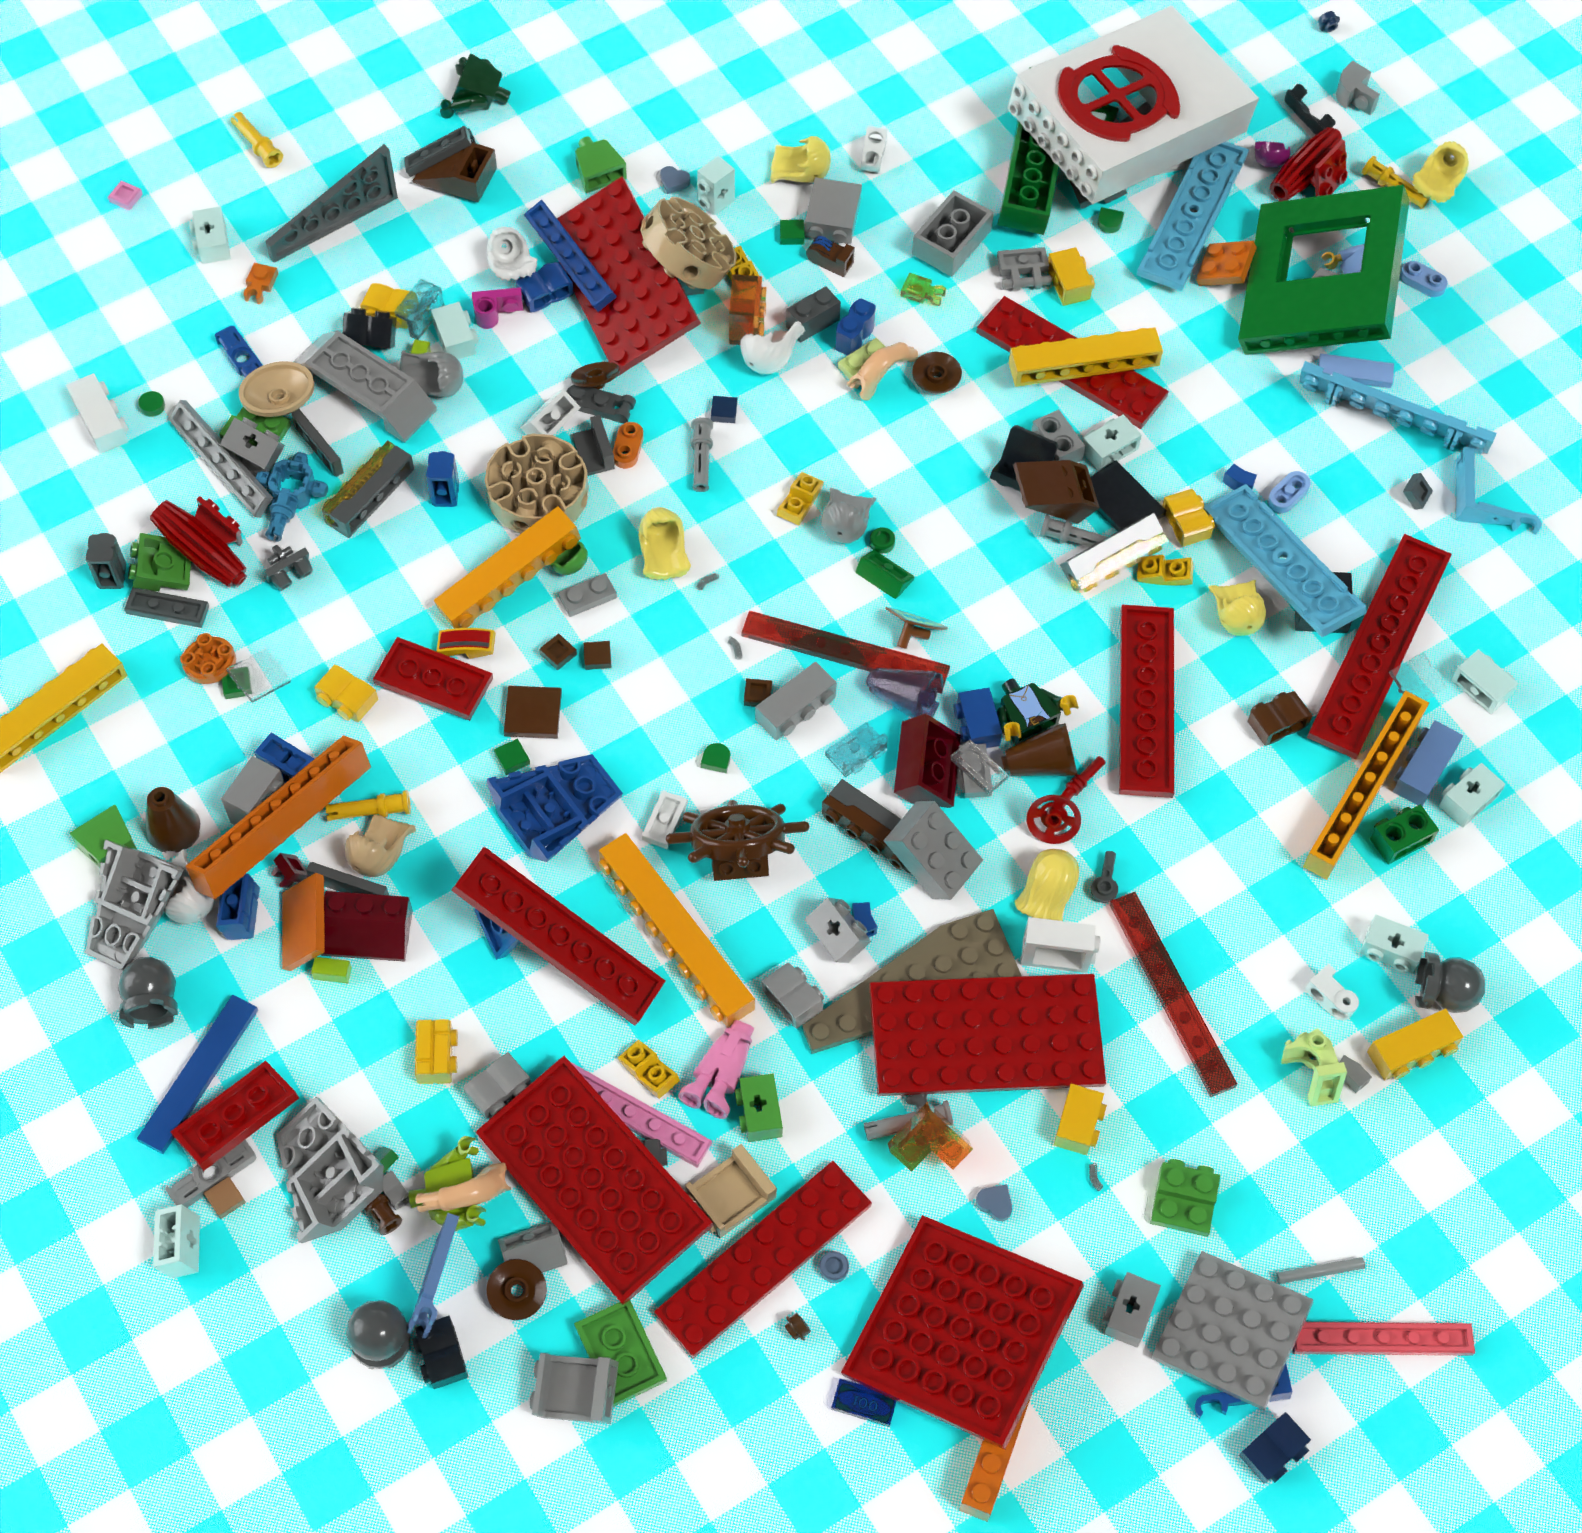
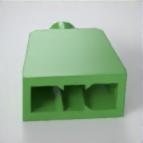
M589 136L580 139L578 143L580 147L575 150V158L585 193L606 187L621 176L625 180L627 179L625 160L607 140L602 139L593 142Z
M115 804L70 832L77 848L99 868L101 863L106 861L107 850L103 849L105 840L137 849Z

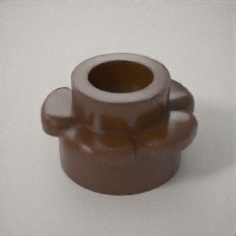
M797 1312L791 1317L786 1316L789 1323L785 1325V1328L794 1340H797L799 1337L803 1341L806 1340L805 1336L811 1332V1329Z

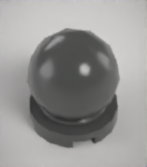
M1425 952V958L1420 959L1415 984L1421 985L1420 996H1415V1004L1418 1008L1430 1009L1434 1002H1436L1441 1009L1446 1008L1448 1012L1462 1013L1468 1012L1479 1005L1485 994V977L1481 969L1473 962L1462 957H1450L1440 962L1439 955L1432 952Z
M140 957L123 969L118 984L120 998L123 1001L119 1006V1021L123 1025L134 1028V1023L148 1024V1029L164 1027L174 1022L173 1016L178 1015V1003L173 999L176 980L171 968L164 961L153 957Z
M383 1300L367 1301L357 1307L348 1321L346 1330L347 1341L354 1356L360 1364L369 1369L392 1368L400 1363L410 1350L411 1334L407 1333L408 1323L400 1309Z

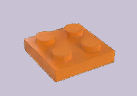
M1254 240L1208 244L1196 278L1198 285L1244 283L1256 250Z

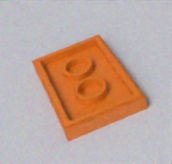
M314 873L282 892L283 970L292 971L325 952L324 875Z

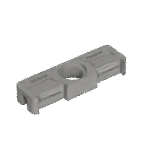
M244 1140L211 1165L219 1168V1175L215 1179L206 1180L203 1177L204 1171L196 1165L190 1169L192 1174L189 1173L172 1185V1188H169L167 1185L166 1192L175 1205L182 1204L188 1208L205 1196L204 1192L225 1178L233 1177L252 1164L257 1157L248 1142Z

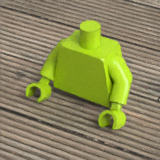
M461 1137L457 1147L443 1156L430 1167L429 1171L424 1173L425 1188L408 1191L411 1208L423 1205L422 1203L416 1204V1195L418 1193L436 1192L443 1187L458 1185L474 1178L471 1159L466 1158L467 1154L477 1155L479 1153L478 1147L472 1146L469 1148L470 1143L476 1140L474 1137ZM478 1205L443 1211L442 1209L428 1211L431 1220L436 1221L441 1226L448 1213L459 1216L455 1231L471 1227L474 1224L484 1226L486 1220L479 1218V1215L482 1212H486V1209Z

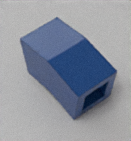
M1234 463L1225 472L1222 482L1233 490L1245 484L1253 489L1257 474L1245 471Z
M870 902L852 903L851 911L854 919L860 921L866 927V935L868 937L876 935L878 926L871 915Z

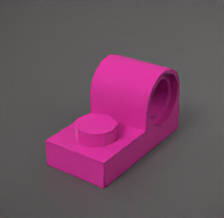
M521 287L472 292L475 320L477 325L483 329H490L498 324V313L523 311Z

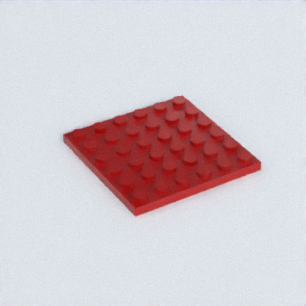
M922 1215L841 1373L843 1377L1005 1450L1084 1284L1081 1280Z

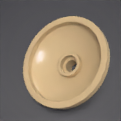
M290 361L273 362L255 369L245 377L239 388V399L242 406L254 415L280 417L301 408L312 396L315 383L311 372L305 366Z

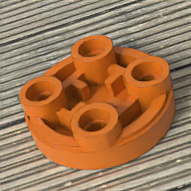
M203 633L197 637L195 642L187 647L180 656V661L185 674L190 680L199 684H212L221 681L223 677L234 669L236 654L232 645L227 640L211 636L209 633Z

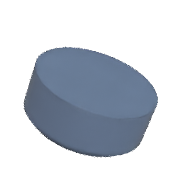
M831 1251L821 1258L819 1272L825 1281L839 1283L848 1275L849 1262L842 1253Z

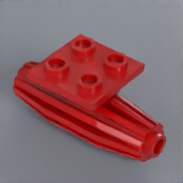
M1327 127L1307 140L1283 164L1270 184L1269 189L1274 198L1279 201H1287L1310 184L1315 187V197L1333 194L1346 181L1348 176L1346 171V145L1342 139L1341 132L1333 127Z
M199 496L196 499L198 507L195 516L168 500L163 501L156 507L150 516V520L168 542L201 571L230 588L234 585L239 587L247 578L245 574L247 568L228 546V544L233 542L238 546L243 543L242 532L239 529L240 525L229 515L225 518L219 512L220 508L215 502L209 498L204 500Z

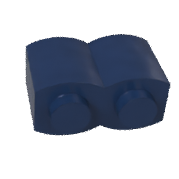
M1285 1411L1238 1456L1263 1484L1269 1479L1276 1483L1288 1471L1284 1467L1285 1464L1291 1459L1297 1463L1310 1451L1306 1445L1311 1439Z

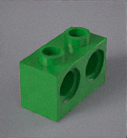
M1420 804L1412 809L1410 807L1402 809L1397 813L1396 817L1390 820L1388 818L1380 820L1375 824L1370 840L1389 865L1432 843L1439 829ZM1409 824L1417 826L1418 829L1412 828ZM1388 835H1389V836H1392V837H1394L1397 841L1391 840V839H1389L1387 836H1388Z

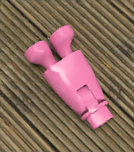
M734 1020L731 1027L724 1030V1034L714 1042L694 1070L693 1076L696 1080L681 1088L678 1098L682 1103L694 1109H699L703 1103L705 1110L713 1117L718 1119L727 1118L730 1113V1107L725 1099V1093L733 1094L741 1077L749 1046L752 1043L750 1037L754 1028L751 1025ZM707 1087H711L712 1089L705 1097Z

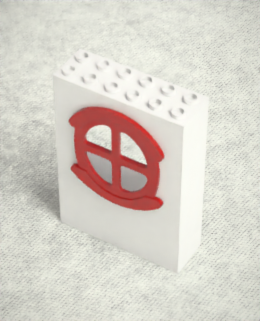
M1171 5L1016 74L1008 109L1023 125L1024 129L1033 136L1038 145L1048 153L1053 162L1062 169L1067 178L1077 186L1081 194L1093 205L1247 132L1259 98L1175 7ZM1115 67L1131 84L1118 88L1102 70ZM1092 75L1109 94L1084 104L1078 97V88L1084 78ZM1138 91L1153 109L1148 114L1142 115L1129 102L1126 96ZM1112 102H1117L1133 121L1125 123L1108 122L1095 117L1091 112Z

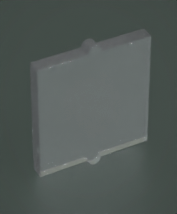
M266 648L227 668V672L237 684V689H241L252 703L291 683L290 677L281 667V662H277Z
M1424 651L1389 672L1399 688V693L1403 694L1406 690L1425 701L1448 688L1438 674V668L1432 665Z

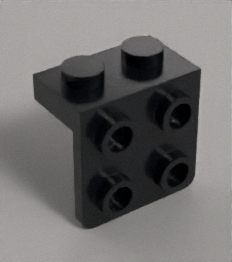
M1014 425L1010 429L1001 460L992 469L989 479L996 481L1001 486L1020 491L1013 464L1017 462L1054 461L1058 443L1023 427Z

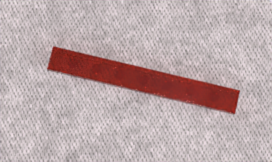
M750 610L741 631L742 637L941 692L944 690L950 671V665Z
M1136 892L1110 901L1109 906L1210 1098L1236 1088L1237 1082Z

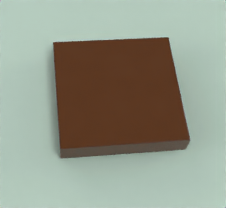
M508 685L504 737L558 739L562 688Z

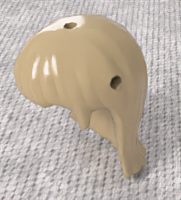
M374 814L363 837L358 835L359 831H356L347 838L345 855L348 864L354 871L364 876L379 877L386 874L398 861L406 836L416 832V826L393 821L384 816Z

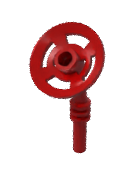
M1101 756L1094 759L1080 774L1075 775L1066 784V789L1061 795H1046L1031 804L1027 812L1026 822L1029 831L1034 837L1045 843L1061 844L1071 840L1078 833L1081 827V813L1076 804L1071 801V798L1078 796L1087 787V782L1106 764ZM1054 801V802H1049V803L1044 804L1040 809L1037 808L1039 805H1041V804L1044 803V802ZM1066 805H1068L1071 808V810L1074 813V817L1068 816V813L1064 808ZM1034 818H1041V822L1047 827L1045 832L1037 827ZM1068 825L1071 827L1065 833L1055 835V832L1064 830Z

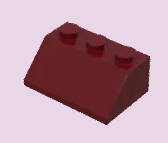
M926 713L902 721L894 793L912 804L916 801H935L939 807H954L959 761L958 749L961 742L960 735Z
M325 891V952L321 956L405 962L413 914L410 898L405 896Z

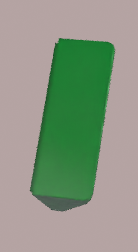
M876 550L861 557L855 570L856 574L894 599L898 598L915 578L914 575Z

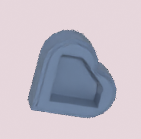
M666 166L661 169L660 179L667 194L686 189L690 185V174L687 171L677 170L673 166Z
M1007 1184L984 1188L978 1192L976 1197L977 1208L984 1213H990V1216L998 1222L1006 1221L1012 1213V1203Z

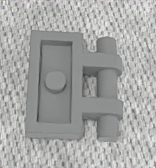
M1045 247L997 252L1000 276L1010 275L1011 279H1002L1003 289L1012 288L1015 291L1020 290L1022 287L1038 289L1045 285H1051V276L1041 275V273L1048 272L1049 270ZM1020 274H1032V277L1020 278Z

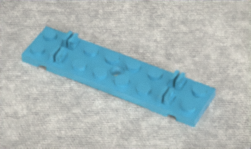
M1225 141L1193 157L1148 247V251L1139 265L1137 276L1182 292L1241 171L1249 149Z
M1307 361L1304 362L1301 369L1299 383H1302V386L1307 390L1316 392L1318 389L1325 392L1327 397L1325 403L1329 404L1333 395L1332 406H1335L1336 402L1340 401V399L1349 401V404L1355 408L1363 409L1365 407L1373 410V414L1381 418L1389 416L1397 419L1396 422L1402 426L1410 427L1413 425L1421 428L1420 431L1429 436L1437 434L1444 437L1443 441L1445 443L1443 448L1446 449L1450 440H1453L1449 448L1451 451L1454 450V446H1458L1460 443L1474 448V453H1488L1496 437V432L1477 426L1476 429L1466 426L1468 422L1433 411L1356 382L1352 378L1333 372L1330 375L1323 372V367Z
M1247 484L1204 506V510L1213 517L1215 526L1321 637L1330 634L1367 613L1366 605L1354 593L1351 594L1348 591V587L1264 502L1258 500V495Z

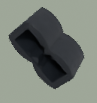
M351 307V311L344 312L342 333L360 345L391 349L395 347L397 317L390 316L388 311L376 310L375 314L366 313L364 308Z
M450 1315L435 1320L426 1339L422 1338L424 1328L421 1325L415 1327L417 1336L412 1337V1342L416 1354H422L425 1364L420 1366V1370L425 1383L431 1382L435 1390L469 1378Z

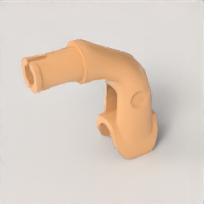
M898 342L878 349L865 361L858 373L848 380L846 385L854 389H858L861 385L862 389L859 395L862 400L868 401L874 395L878 383L895 362H914L917 360L919 353L914 347L908 346L904 342Z
M505 1163L488 1165L476 1177L464 1183L443 1187L436 1192L418 1193L416 1195V1204L422 1203L423 1205L417 1206V1210L420 1213L436 1209L449 1211L478 1205L495 1198L505 1191H510L511 1187L505 1181L507 1169Z

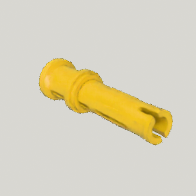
M242 112L234 113L233 115L238 119V122L233 117H231L230 121L251 143L253 152L257 156L262 157L263 163L268 168L278 166L283 160V153L273 146L269 137L262 136Z
M1374 155L1367 161L1361 174L1364 176L1369 175L1378 181L1379 186L1383 187L1404 184L1409 201L1420 207V209L1427 205L1430 197H1424L1423 193H1418V190L1414 189L1411 183L1394 173L1393 167H1386L1377 161V157Z
M403 790L401 794L385 795V793H380V795H377V798L327 804L325 809L326 814L328 813L327 820L329 822L374 814L388 817V814L401 812L411 814V802L408 790Z

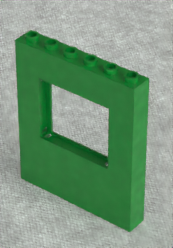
M1404 184L1261 204L1254 242L1256 250L1250 265L1238 341L1245 355L1391 339L1409 208V198ZM1367 227L1360 272L1287 281L1294 236Z

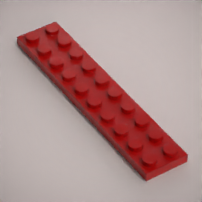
M1407 534L1403 535L1308 733V739L1353 759H1357L1452 553Z

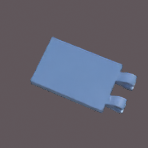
M448 1213L437 1236L412 1318L407 1325V1333L411 1334L414 1325H421L424 1328L422 1338L426 1339L437 1318V1309L433 1304V1299L459 1216Z

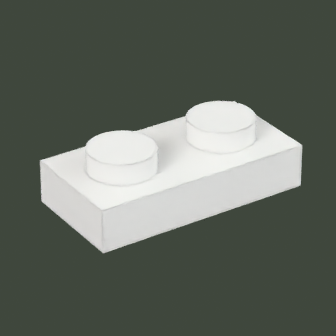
M662 790L643 831L642 841L668 849L670 844L666 842V836L669 833H675L688 805V799Z

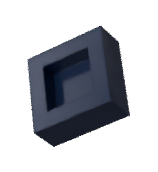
M713 396L711 420L713 422L735 424L738 397Z

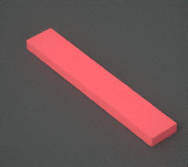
M1305 1322L1293 1347V1354L1473 1356L1475 1354L1472 1323Z

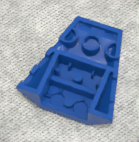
M593 754L560 761L555 766L547 767L542 765L535 767L533 771L525 773L517 771L509 773L508 777L497 779L495 776L486 780L499 818L528 857L548 862L623 795L622 791Z

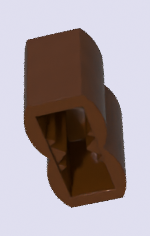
M1295 691L1281 692L1271 702L1256 704L1250 710L1247 722L1262 743L1267 746L1307 727L1313 715Z

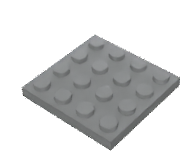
M1201 1251L1154 1349L1152 1360L1265 1411L1312 1308L1313 1299Z

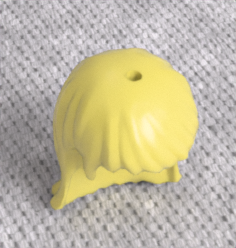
M810 136L800 140V143H806L802 146L788 147L776 145L771 166V183H775L778 180L814 183L815 177L824 178L828 174L831 164V153L828 145L817 136Z
M1456 141L1444 142L1442 145H1439L1425 160L1421 170L1413 175L1414 180L1412 184L1414 189H1417L1418 193H1423L1424 197L1436 200L1437 203H1445L1447 200H1450L1454 196L1455 189L1468 171L1469 160L1465 148L1456 143Z
M663 507L652 508L643 516L639 527L638 536L641 552L644 557L643 575L657 581L660 579L667 580L669 578L682 577L691 568L685 552L683 522L676 513Z
M1256 580L1230 586L1210 585L1208 587L1209 591L1216 598L1219 620L1230 634L1235 636L1251 635L1264 625L1266 608L1263 598L1256 591Z
M1047 849L1040 852L1030 868L1024 890L1014 902L1016 909L1029 917L1063 921L1064 908L1074 892L1079 879V865L1076 858L1068 851L1062 849Z

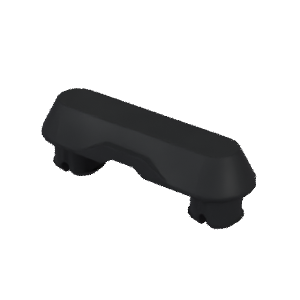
M1296 84L1292 90L1287 89L1284 102L1315 135L1327 127L1331 128L1336 125L1335 119L1329 114H1325L1321 120L1311 115L1310 109L1302 100L1307 94V89L1302 84Z

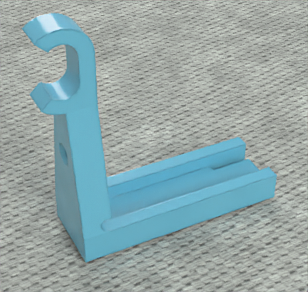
M1464 447L1456 459V521L1511 525L1514 532L1521 523L1532 525V532L1536 535L1542 526L1541 520L1536 515L1516 512L1480 501L1478 504L1475 502L1474 448Z

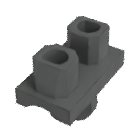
M278 545L272 547L274 555L267 558V560L273 566L264 570L266 574L264 578L267 583L272 582L279 591H282L292 585L287 572L295 569L300 579L312 574L313 569L308 560L309 552L305 547L292 554L293 550L290 546L283 550Z

